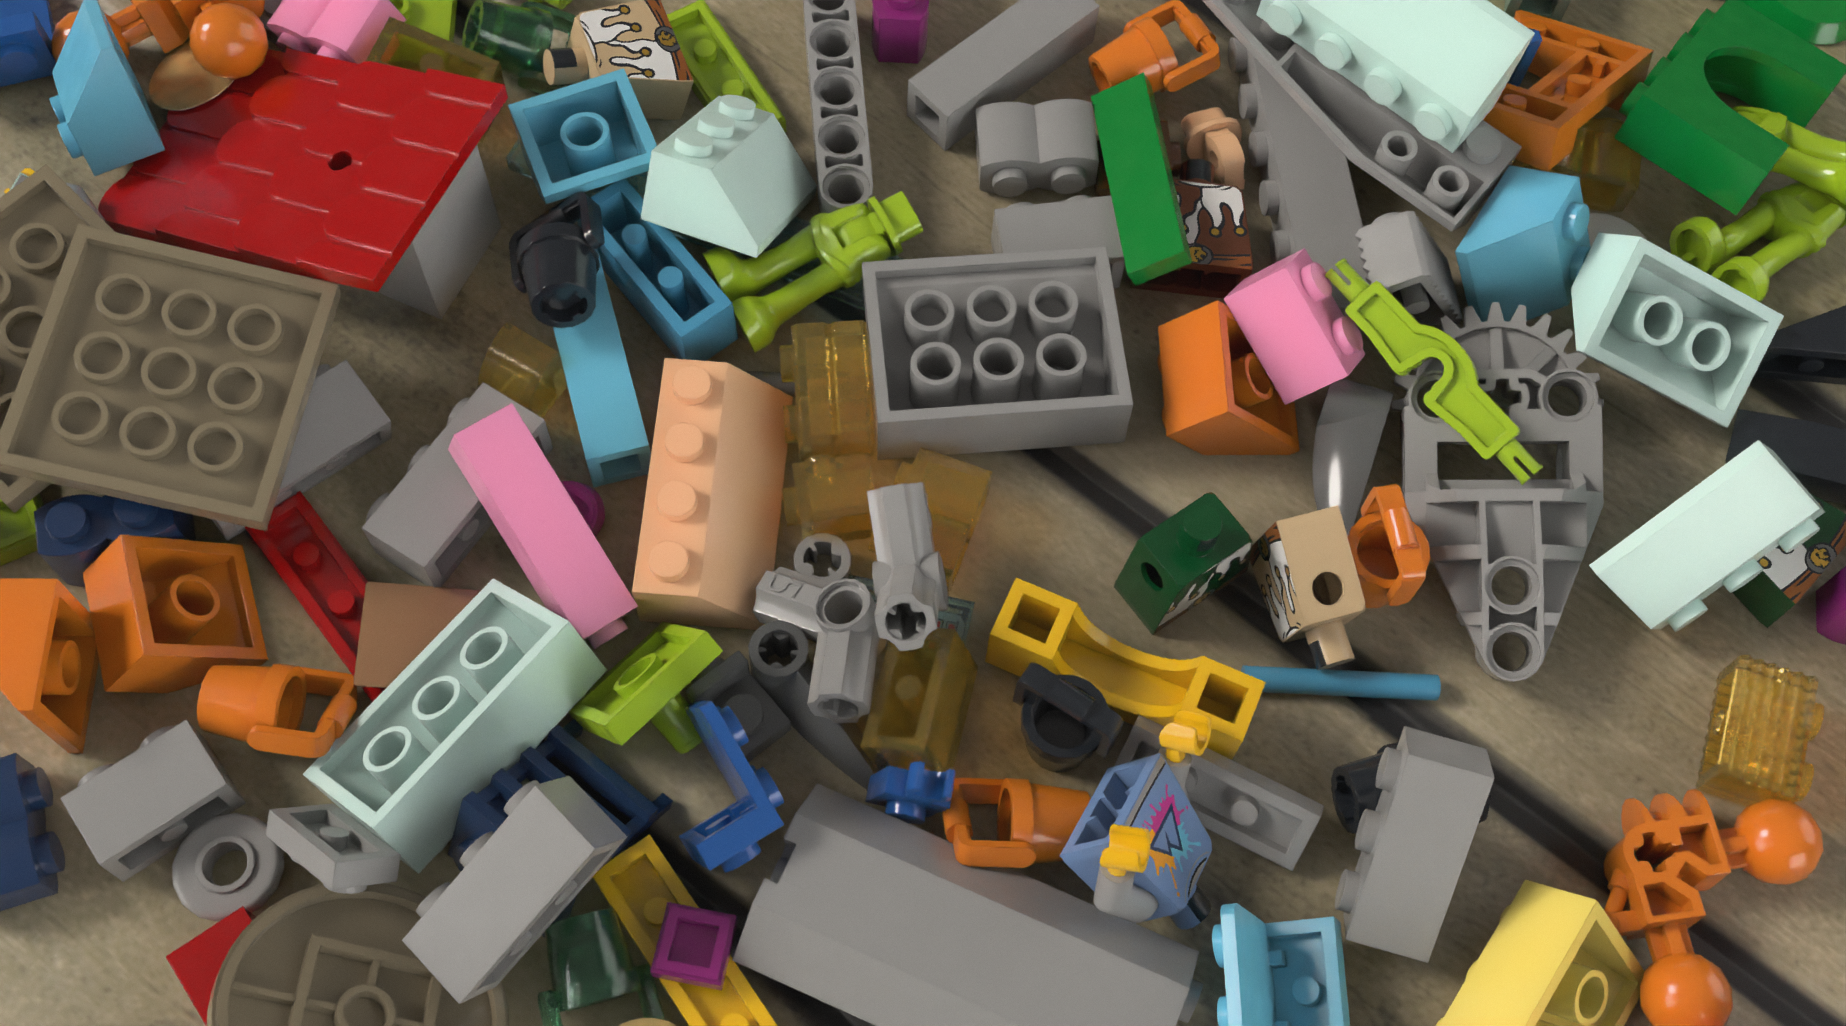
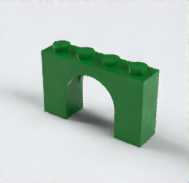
M1727 0L1716 13L1706 8L1689 33L1685 32L1673 46L1667 57L1663 56L1657 62L1643 83L1640 81L1619 109V112L1627 118L1614 138L1726 210L1737 215L1790 145L1734 111L1714 91L1736 97L1756 108L1779 112L1787 116L1788 121L1805 128L1846 74V65L1740 0Z

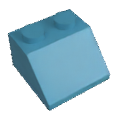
M83 0L52 71L58 95L49 98L60 122V124H57L58 131L71 157L75 159L84 155L94 176L164 151L165 148L147 98L98 0Z
M624 68L508 105L522 153L538 194L545 204L649 170L651 152L657 144Z
M1509 165L1455 251L1468 306L1472 305L1481 322L1487 320L1492 302H1499L1504 321L1511 320L1519 305L1526 306V321L1565 307L1570 303L1572 299L1571 287L1591 248L1587 228L1590 211L1588 205L1583 203L1579 177Z

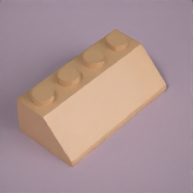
M664 359L632 587V595L638 605L636 609L640 621L757 630L760 626L764 625L755 617L753 608L756 601V586L767 570L775 571L793 397L727 362Z

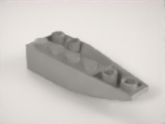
M1202 0L1232 35L1259 61L1352 163L1451 232L1466 225L1486 202L1522 148V146L1482 120L1461 145L1451 153L1436 141L1424 137L1415 126L1388 107L1373 101L1365 91L1344 76L1322 65L1314 55L1290 38L1275 32L1267 22L1256 15L1261 0Z

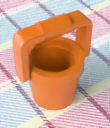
M1179 0L1168 1L1129 21L1124 26L1122 35L1088 58L1089 68L1099 92L1143 72L1152 85L1153 93L1158 91L1163 93L1167 90L1175 92L1215 72L1221 65L1220 50L1216 43L1215 35L1199 15L1191 13L1185 4ZM1173 21L1179 24L1180 31L1193 47L1203 54L1180 67L1174 51L1161 27Z
M1398 484L1373 487L1360 509L1362 517L1351 527L1347 537L1364 595L1365 608H1380L1386 605L1399 606L1412 600L1425 581L1426 570L1430 561L1429 542L1422 529L1411 520Z
M281 663L273 664L272 666L213 665L205 675L199 691L197 720L199 727L204 732L246 742L250 747L258 751L319 758L329 752L335 739L343 735L358 706L357 686L353 682L354 676L352 674ZM306 693L333 696L317 723L316 731H300L306 704Z
M955 778L950 808L942 811L946 838L953 844L956 860L965 866L1025 868L1036 863L1063 861L1060 854L1091 798L1087 791L1030 783L1028 779ZM967 803L998 804L997 841L971 840L973 829Z

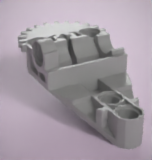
M1492 302L1485 322H1481L1471 305L1463 310V328H1459L1445 315L1439 320L1441 330L1455 339L1469 354L1478 374L1479 386L1488 395L1491 394L1494 388H1501V395L1504 399H1513L1514 404L1510 405L1505 413L1520 428L1521 432L1515 438L1520 444H1557L1556 479H1530L1524 485H1521L1519 480L1438 479L1437 445H1470L1461 434L1440 417L1436 418L1426 415L1418 406V393L1425 388L1432 387L1443 375L1444 366L1439 359H1429L1419 368L1413 369L1416 375L1395 376L1393 384L1407 391L1405 398L1391 401L1390 410L1401 412V491L1412 521L1422 529L1429 542L1430 561L1433 562L1458 612L1455 615L1460 626L1466 627L1475 645V659L1483 672L1491 678L1515 682L1526 680L1535 674L1542 665L1604 505L1602 407L1604 406V399L1598 398L1595 384L1600 380L1599 373H1584L1576 369L1587 356L1578 351L1566 354L1564 351L1573 335L1570 329L1550 338L1547 336L1552 316L1545 314L1533 327H1529L1526 325V306L1519 305L1511 320L1504 321L1499 302ZM1564 386L1574 391L1579 400V408L1576 415L1563 416L1553 411L1548 401L1550 388ZM1500 569L1513 570L1524 580V596L1515 605L1504 604L1497 600L1493 594L1492 579ZM1504 633L1513 634L1523 642L1526 650L1524 662L1513 671L1502 669L1493 659V644Z

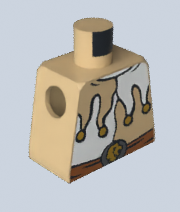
M636 0L580 12L574 18L567 48L546 49L543 55V69L549 85L579 83L624 68L646 119H681L694 82L661 0Z
M1339 506L1276 521L1252 545L1249 561L1279 639L1284 643L1306 637L1317 670L1328 669L1354 660L1355 657L1344 625L1365 611V599Z

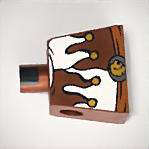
M1190 159L1181 164L1179 179L1173 180L1192 263L1137 286L1130 280V288L1224 299L1243 279L1251 276L1253 270V258L1243 191L1237 186L1215 184V166L1204 159Z

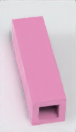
M513 403L454 434L448 448L450 454L545 607L568 620L584 641L589 640L594 649L626 631L628 627L622 618L636 609L638 605Z

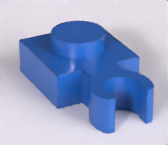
M912 762L909 770L888 766L870 776L865 802L886 807L885 814L906 823L923 824L925 817H931L950 808L956 771L952 769L946 772L924 769V762Z

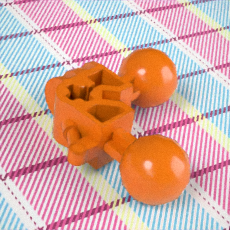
M130 0L132 5L111 16L104 13L127 60L130 54V47L154 35L164 53L183 45L189 37L194 59L204 70L217 77L236 80L250 76L261 67L269 48L267 33L263 22L260 20L264 12L265 0ZM79 10L69 12L56 23L51 40V50L56 62Z
M1691 789L1686 792L1682 805L1674 796L1668 793L1657 794L1653 797L1649 810L1641 801L1635 798L1626 799L1622 805L1621 813L1624 837L1607 852L1603 863L1604 875L1609 883L1608 889L1611 891L1604 911L1621 937L1626 936L1627 940L1646 939L1653 963L1645 970L1640 984V1008L1651 1026H1725L1733 1009L1732 987L1720 967L1703 956L1695 954L1687 930L1706 916L1699 891L1711 889L1729 875L1731 869L1742 868L1743 871L1762 883L1788 885L1806 879L1817 867L1823 853L1822 830L1810 812L1788 800L1766 799L1748 805L1737 816L1733 828L1718 830L1707 799L1697 789ZM1661 863L1653 870L1651 864Z

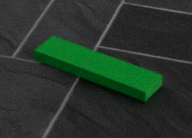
M1143 72L1091 96L1126 271L1135 286L1192 263L1152 85Z

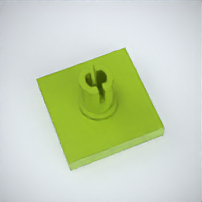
M662 622L596 682L568 713L583 727V730L621 746L650 720L680 754L687 753L701 743L702 739L685 711V707L689 704L679 692L717 658L723 650L705 630Z

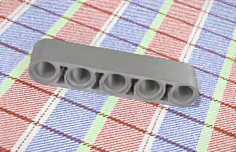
M803 0L804 35L819 214L830 213L857 203H864L868 208L867 199L873 196V178L855 0ZM838 152H846V154H836V153H838ZM841 201H852V202H854V203H852V204H840V203H838V202H841Z

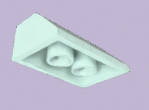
M738 95L718 96L652 150L640 219L757 258L815 197L817 185L773 113L755 108L756 104L746 97Z
M1598 232L1571 287L1576 351L1728 428L1784 315L1640 236Z
M1757 440L1589 566L1650 629H1662L1669 624L1677 632L1708 610L1702 600L1724 585L1732 593L1760 574L1764 569L1757 561L1780 545L1788 553L1815 535L1820 528L1814 520L1826 511L1777 454Z

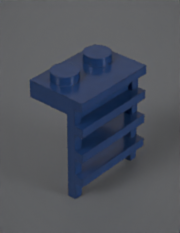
M573 719L563 728L559 725L549 732L547 740L536 749L530 746L523 751L519 762L505 771L501 768L492 775L490 784L476 794L474 791H471L462 799L448 855L454 859L456 866L462 871L464 866L460 863V858L463 853L484 834L491 831L495 832L506 820L508 815L504 812V807L509 799L523 787L520 782L527 778L529 781L537 780L541 784L566 777L564 773L549 762L554 756L630 819L626 825L623 824L587 794L627 836L603 866L671 808L673 800L662 793L651 802L576 740L581 736L583 727ZM577 895L542 934L547 941L567 925Z

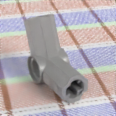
M923 482L903 483L867 491L877 561H874L872 564V574L876 597L874 616L878 636L895 644L899 651L923 648L925 638L930 632L937 629L939 611H945L949 608L944 566L940 552L935 551L931 529L933 526L931 513L928 508V494L925 490V484Z
M780 566L772 572L767 570L756 586V601L753 613L757 620L763 624L771 621L792 623L802 630L806 639L817 642L807 702L813 715L830 719L834 723H858V719L862 715L869 714L877 656L885 648L888 641L878 636L874 616L876 604L867 587L858 580L845 578L830 583Z

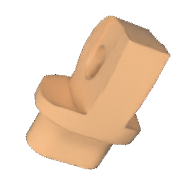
M1219 107L1193 112L1185 116L1181 121V128L1186 135L1183 147L1190 159H1204L1211 162L1215 166V184L1233 185L1243 190L1245 185V158L1240 145L1242 128L1238 120L1226 117L1223 110Z

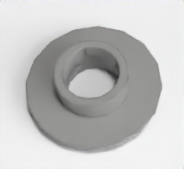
M231 813L214 816L196 826L180 844L172 864L173 887L182 905L199 918L217 922L242 906L251 913L263 907L277 890L284 871V851L266 836L267 824L254 816ZM237 850L247 854V867L239 880L224 886L214 884L212 871L215 863L221 856Z

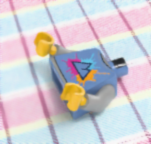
M1182 709L1174 715V721L1168 723L1160 732L1159 741L1162 747L1158 754L1107 768L1060 854L1063 861L1094 891L1093 901L1099 911L1132 923L1169 916L1181 930L1195 927L1210 913L1211 903L1199 888L1197 882L1212 852V843L1190 804L1185 787L1192 762L1191 754L1196 756L1202 755L1209 742L1211 719L1208 716Z

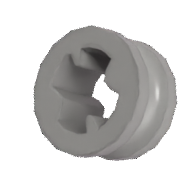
M816 533L806 537L798 544L794 553V571L830 583L840 579H850L851 553L846 543L839 537L829 533ZM827 554L831 556L832 566L839 569L835 572L832 568H828L827 577H818L814 575L813 565L807 562L811 559L814 563H817V555Z

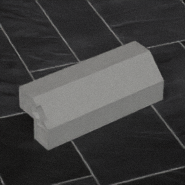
M818 783L795 813L784 836L786 845L782 856L778 860L770 880L764 878L732 960L875 1026H1176L1178 1020L1185 1023L1189 1022L1203 988V983L1193 979L1199 951L1138 924L1101 912L1096 906L1013 869L1007 867H972L962 865L956 860L953 844L949 841Z

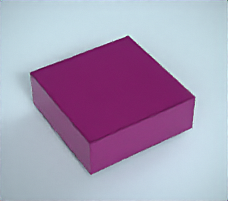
M667 902L650 971L652 977L722 991L738 923L737 916Z

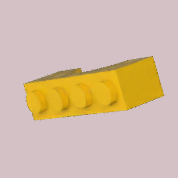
M1017 577L990 632L985 662L1020 677L1030 663H1036L1055 675H1075L1085 679L1102 693L1111 710L1119 714L1125 722L1132 725L1135 724L1138 716L1141 715L1165 727L1168 723L1174 721V715L1181 709L1206 715L1211 719V734L1207 748L1231 760L1244 740L1266 682L1205 656L1186 660L1169 659L1151 655L1127 646L1097 628L1084 615L1078 603Z

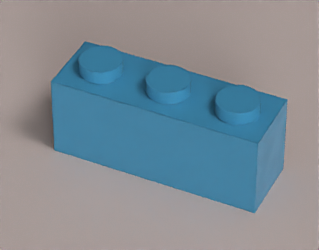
M626 178L614 182L591 197L601 208L605 243L598 247V254L603 270L677 359L706 361L738 339L733 303L668 228L640 219L644 199ZM581 219L577 221V224L580 227H582Z

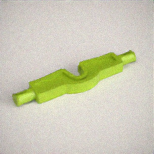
M1346 258L1338 261L1335 266L1348 278L1351 284L1349 285L1332 268L1326 273L1325 277L1350 302L1346 307V314L1370 338L1391 369L1400 376H1407L1413 369L1419 368L1425 361L1433 358L1439 359L1444 366V372L1442 377L1433 384L1431 390L1424 395L1425 405L1461 434L1482 458L1489 460L1496 456L1519 480L1521 485H1524L1532 477L1515 461V457L1536 475L1544 466L1540 465L1515 439L1521 432L1520 428L1479 386L1475 365L1466 350L1445 332L1432 326L1420 324L1383 284L1375 281L1369 285L1347 262Z

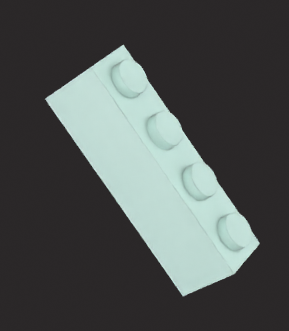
M1261 0L1256 14L1267 22L1275 32L1290 38L1314 55L1322 65L1344 76L1365 91L1373 101L1385 105L1415 126L1424 137L1436 141L1451 153L1461 145L1494 108L1535 32L1488 0Z
M493 578L344 731L343 735L334 741L329 752L319 757L303 775L340 809L401 855L400 860L419 874L451 840L462 799L471 791L477 794L488 786L492 775L501 768L507 771L519 762L521 753L531 746L536 749L548 733L587 693L607 669L568 620Z

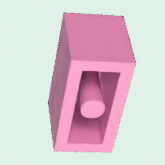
M1305 248L1243 279L1224 298L1225 303L1285 405L1349 376L1365 356L1363 339L1358 326L1350 317L1342 314L1332 296V284L1325 277L1327 272L1319 263L1311 260Z

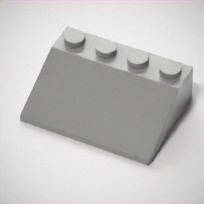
M1107 246L862 262L877 460L1120 443L1125 441L1133 408V400Z

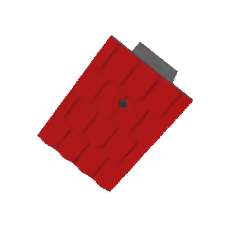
M289 48L286 49L285 53L268 49L261 67L250 76L234 80L228 88L215 98L194 108L176 111L169 110L167 121L159 130L165 150L133 162V166L124 178L118 180L106 191L99 203L98 211L104 218L105 223L117 233L291 274L378 292L442 319L501 228L477 144L508 99L505 84L430 68L424 73L373 61H364L358 64Z

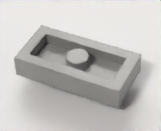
M334 803L269 809L266 836L289 854L294 862L301 864L319 879L328 890L343 894H356L365 891L367 885L397 882L401 855Z

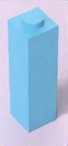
M600 256V268L596 278V307L593 314L585 322L573 327H553L593 487L647 475L651 459L646 431Z

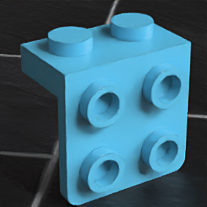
M1238 903L1222 904L1220 910L1221 924H1215L1212 931L1214 956L1218 966L1224 968L1226 996L1219 997L1217 1003L1219 1026H1350L1341 922L1332 916L1264 923Z

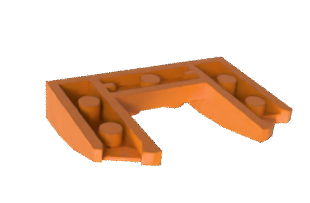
M1524 10L1515 11L1514 19L1527 28L1540 32L1542 42L1527 71L1542 79L1529 89L1507 83L1494 108L1483 120L1522 146L1515 158L1516 160L1549 172L1573 151L1579 128L1606 106L1619 111L1635 86L1640 81L1642 83L1645 81L1654 50Z

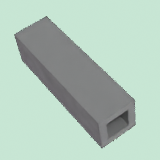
M1019 0L908 80L907 116L946 151L975 129L976 108L991 103L1012 102L1091 44L1094 40L1100 6L1095 0Z

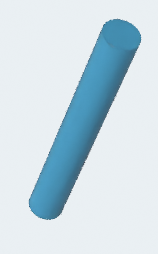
M1243 665L1241 672L1266 682L1262 691L1266 693L1437 701L1441 691L1440 677L1434 674L1317 670Z

